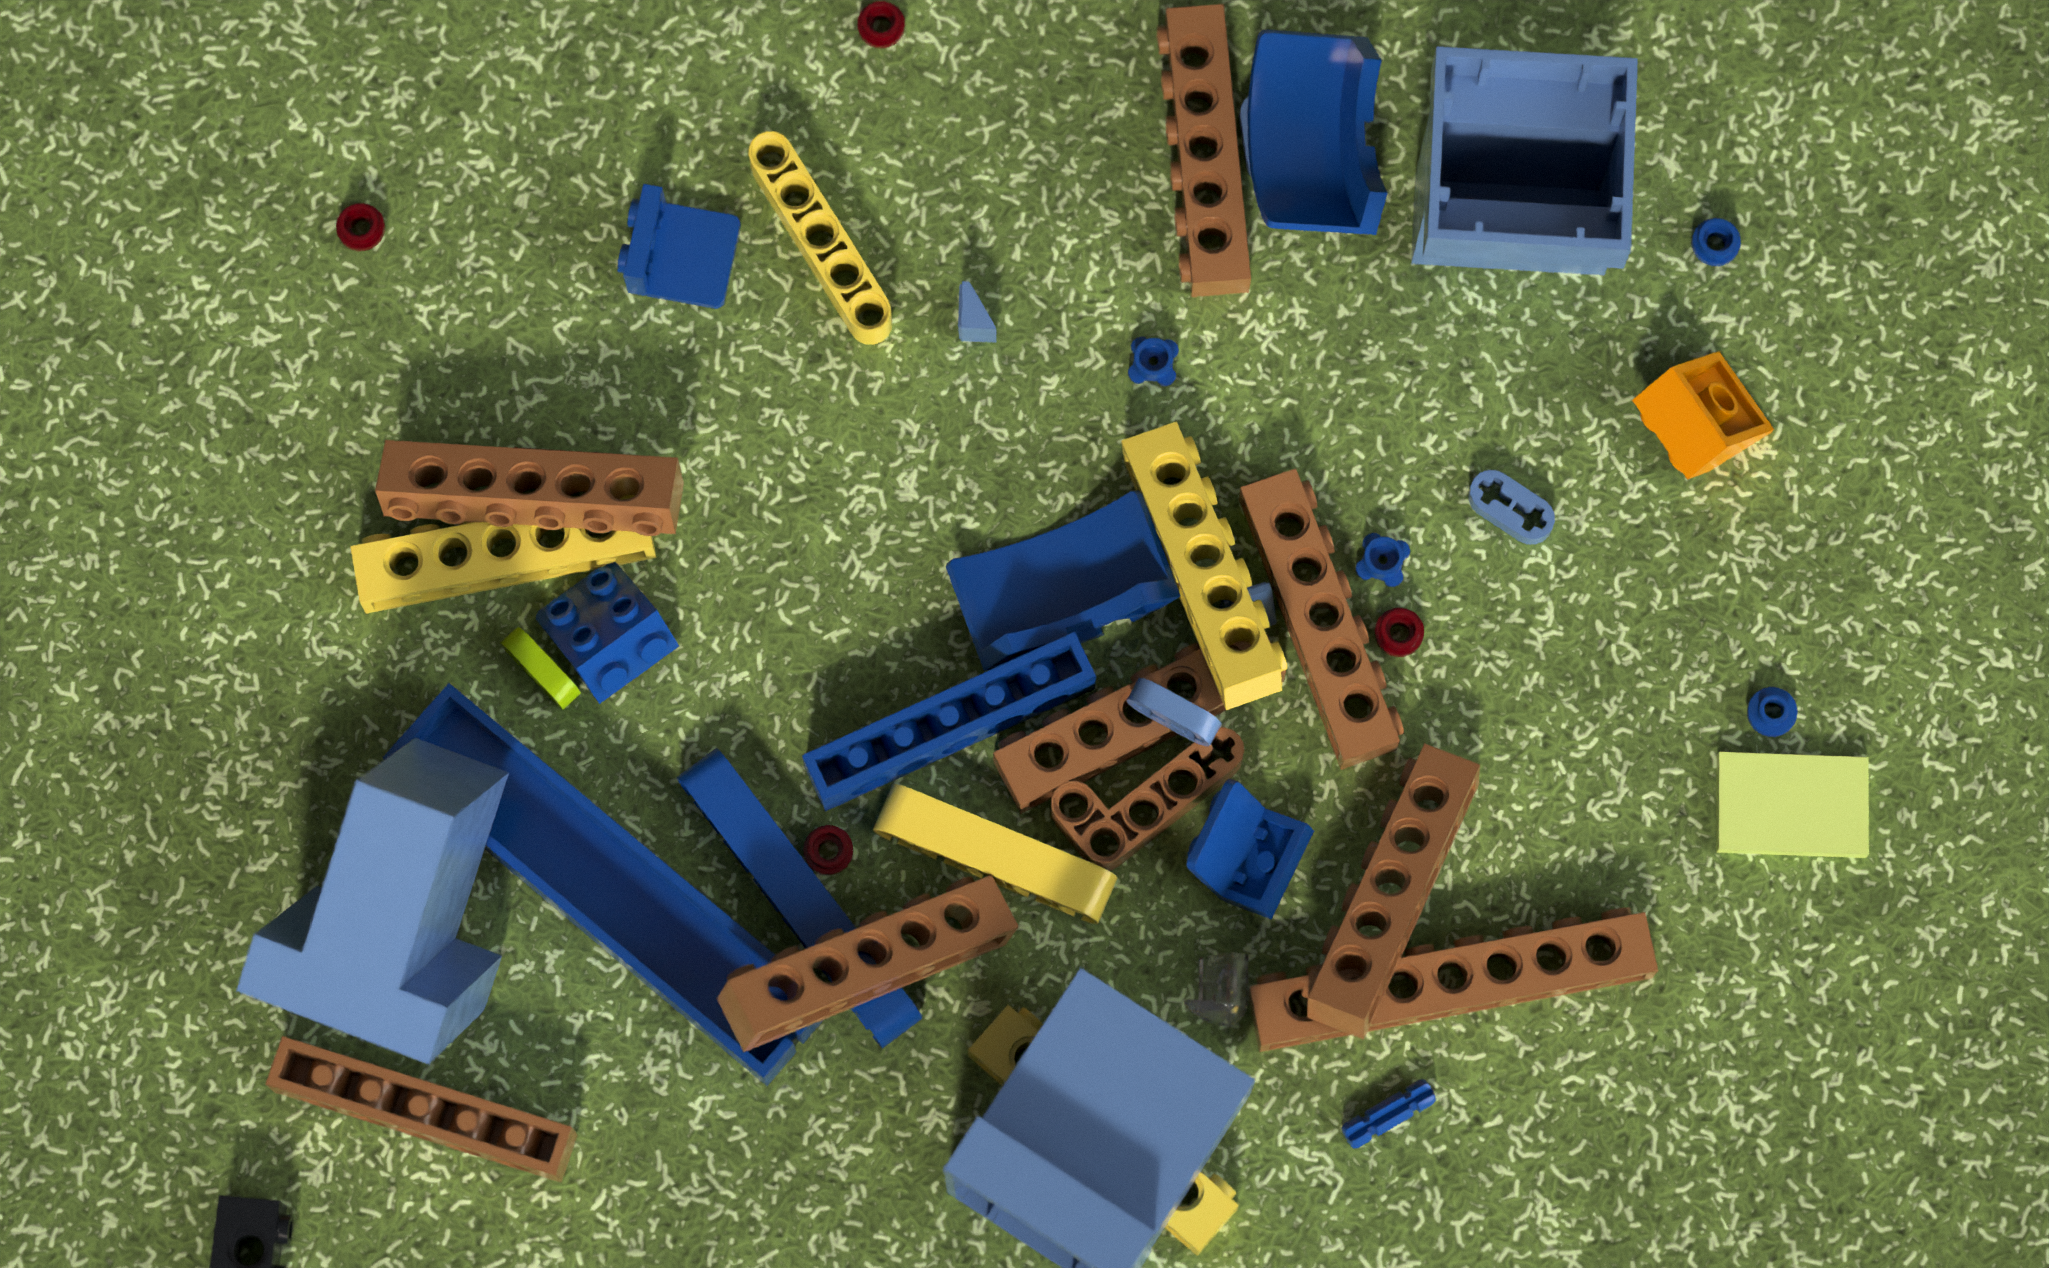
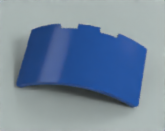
M1269 29L1259 32L1249 86L1248 151L1254 193L1266 226L1273 229L1376 235L1388 192L1378 169L1375 146H1366L1365 122L1370 123L1374 121L1375 93L1382 59L1367 37Z
M1138 490L1130 491L1101 509L1047 533L999 549L954 558L946 564L948 575L984 671L998 667L1073 632L1076 633L1080 643L1104 635L1102 626L1116 620L1128 618L1135 622L1181 597L1143 495Z

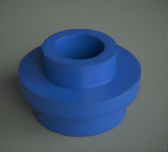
M1711 218L1697 226L1693 233L1691 244L1694 254L1701 262L1710 266H1723L1730 263L1737 256L1741 245V238L1738 230L1732 223L1721 218ZM1712 236L1720 237L1724 242V248L1721 250L1711 249L1707 244V239Z
M1767 687L1759 690L1750 699L1747 707V717L1750 725L1755 731L1768 737H1778L1787 733L1795 724L1798 714L1797 705L1793 697L1785 690L1777 687ZM1769 703L1778 705L1782 712L1781 717L1777 719L1768 717L1764 710L1765 705Z

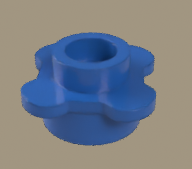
M1146 337L1134 339L1131 343L1134 361L1133 365L1128 369L1130 380L1136 384H1141L1144 381H1155L1163 387L1171 385L1176 379V372L1173 370V360L1179 353L1178 345L1170 339H1147ZM1156 358L1158 363L1154 366L1150 365L1149 359Z
M1377 533L1368 534L1362 543L1365 549L1363 559L1356 564L1357 575L1363 580L1370 578L1382 580L1388 587L1398 586L1403 580V573L1401 571L1403 561L1410 555L1409 545L1403 540L1396 541L1389 537H1381ZM1380 556H1385L1388 562L1386 564L1379 563L1378 558Z

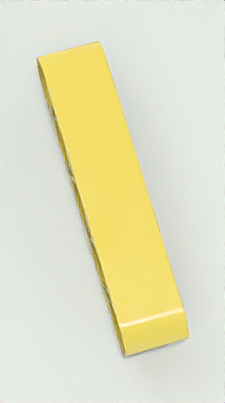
M766 131L758 134L752 140L748 154L751 171L755 180L850 333L857 341L864 344L874 345L882 342L889 336L892 330L891 306L887 297L789 140L784 135L775 131ZM770 152L778 153L784 157L780 164L773 167H766L759 161L761 157ZM792 192H802L808 196L807 201L799 206H790L784 202V199ZM817 231H826L833 236L832 240L823 246H815L808 241L809 237ZM843 270H850L858 276L855 282L847 286L838 285L832 279L838 272ZM866 310L878 311L883 316L881 321L872 326L861 324L857 318Z
M899 784L891 786L873 828L877 835L889 841L893 836L899 839L897 843L935 860L938 855L944 857L943 863L979 878H982L983 874L987 876L992 875L998 886L1028 897L1029 893L1036 895L1035 901L1071 916H1074L1075 912L1082 914L1081 920L1092 924L1099 923L1117 880L1115 874L1103 867Z

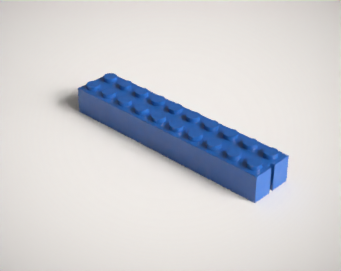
M450 683L445 686L383 756V760L387 759L414 738L508 772V778L485 850L764 1085L768 1086L796 1053L792 1041L796 1038L804 1044L823 1022L821 1020L743 1052L717 997L727 983L726 977L731 972L748 964H754L757 969L772 963L771 959L775 954ZM768 987L770 993L776 999L788 1000L786 993L780 988Z

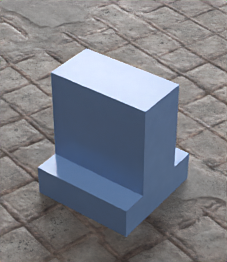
M1436 46L1431 67L1429 118L1415 172L1411 264L1605 275L1607 268L1624 269L1631 251L1638 58Z
M414 738L357 779L323 888L319 886L314 887L254 934L236 991L430 1064L484 1011L502 955L459 940L456 936L509 773Z
M1080 968L982 1118L977 1117L944 1167L947 1193L1061 1268H1141L1150 1255L1156 1240L1250 1096L1255 1079Z

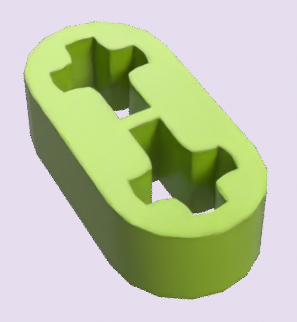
M519 626L500 642L506 653L561 710H564L581 694L572 680Z

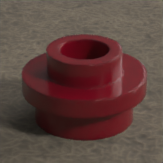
M876 1L870 3L862 9L858 16V33L861 39L871 47L880 49L891 47L900 41L904 34L905 19L903 13L896 5L890 2ZM884 19L890 23V28L885 32H877L873 29L872 25L875 21Z
M356 203L346 207L340 213L336 222V231L340 241L347 248L354 251H366L374 248L382 240L385 233V222L379 210L374 206L366 203ZM359 221H365L370 224L368 232L363 235H356L352 232L353 226Z
M1406 608L1387 610L1379 617L1375 626V639L1378 646L1386 654L1394 657H1406L1413 654L1421 646L1424 638V626L1421 619L1416 613ZM1396 625L1404 626L1408 631V638L1403 641L1394 640L1390 635V629Z
M824 825L814 829L807 836L804 842L803 853L806 863L813 871L821 875H835L845 870L853 858V844L851 838L843 829L833 825ZM830 842L838 847V853L834 858L824 859L820 856L819 849L824 843Z

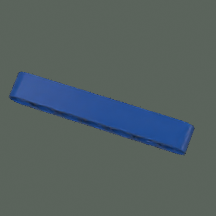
M715 748L676 777L688 796L691 794L694 798V804L716 833H720L723 836V842L745 871L752 874L754 877L753 881L777 912H781L784 917L782 919L805 949L816 945L815 942L818 938L832 930L842 928L844 933L856 929L718 748ZM863 951L857 952L863 962L876 965L874 958L870 954ZM822 970L829 981L832 982L830 975ZM902 988L851 1008L867 1030H871L874 1035L873 1039L882 1049L923 1019L917 1007Z

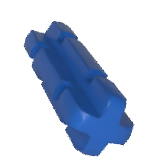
M1420 1079L1406 1087L1405 1093L1402 1094L1399 1091L1366 1110L1364 1117L1361 1118L1358 1115L1344 1123L1341 1129L1349 1145L1353 1149L1359 1148L1371 1141L1372 1135L1375 1133L1377 1136H1380L1414 1115L1413 1111L1421 1112L1433 1105L1436 1101V1096L1425 1079Z

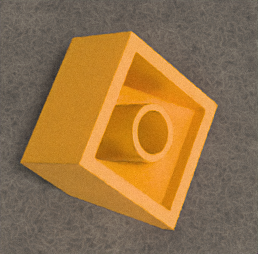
M1720 351L1672 366L1632 400L1640 411V417L1644 425L1656 434L1668 451V458L1672 465L1682 472L1687 480L1713 470L1775 430Z

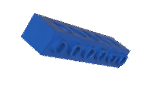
M1073 632L802 755L804 767L826 812L1094 690L1096 675L1076 633Z

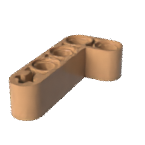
M1220 727L1210 746H1202L1194 742L1109 810L1085 783L1067 781L1059 785L1053 792L1051 817L1057 828L1084 860L1111 871L1141 850L1222 786L1228 779H1231L1241 767L1244 755L1243 741L1232 729ZM1216 745L1220 750L1228 746L1231 749L1229 762L1222 758L1215 760L1208 766L1207 776L1210 779H1206L1201 767L1211 759L1212 746ZM1179 774L1188 775L1194 780L1196 788L1188 795H1179L1170 789L1168 785L1169 780ZM1069 797H1077L1085 802L1087 811L1078 818H1070L1061 812L1059 806L1063 800ZM1144 804L1152 807L1157 814V819L1148 826L1136 824L1129 815L1134 807ZM1100 835H1108L1116 840L1119 848L1113 855L1102 857L1093 852L1090 846L1091 842Z

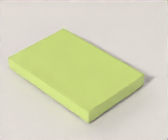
M1719 752L1717 754L1716 853L1867 858L1869 855V757Z

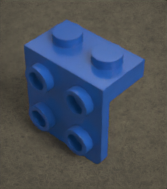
M643 184L640 199L633 198L629 208L628 227L633 228L630 245L622 244L618 258L617 271L623 273L628 293L713 309L722 307L725 303L741 229L740 220L731 214L666 203L663 187Z
M616 562L597 568L540 609L536 614V620L570 661L589 692L599 704L679 647L657 609Z
M1228 779L1222 789L1213 797L1210 804V814L1200 834L1190 844L1187 868L1220 900L1272 920L1314 830L1307 823L1265 809L1240 782Z

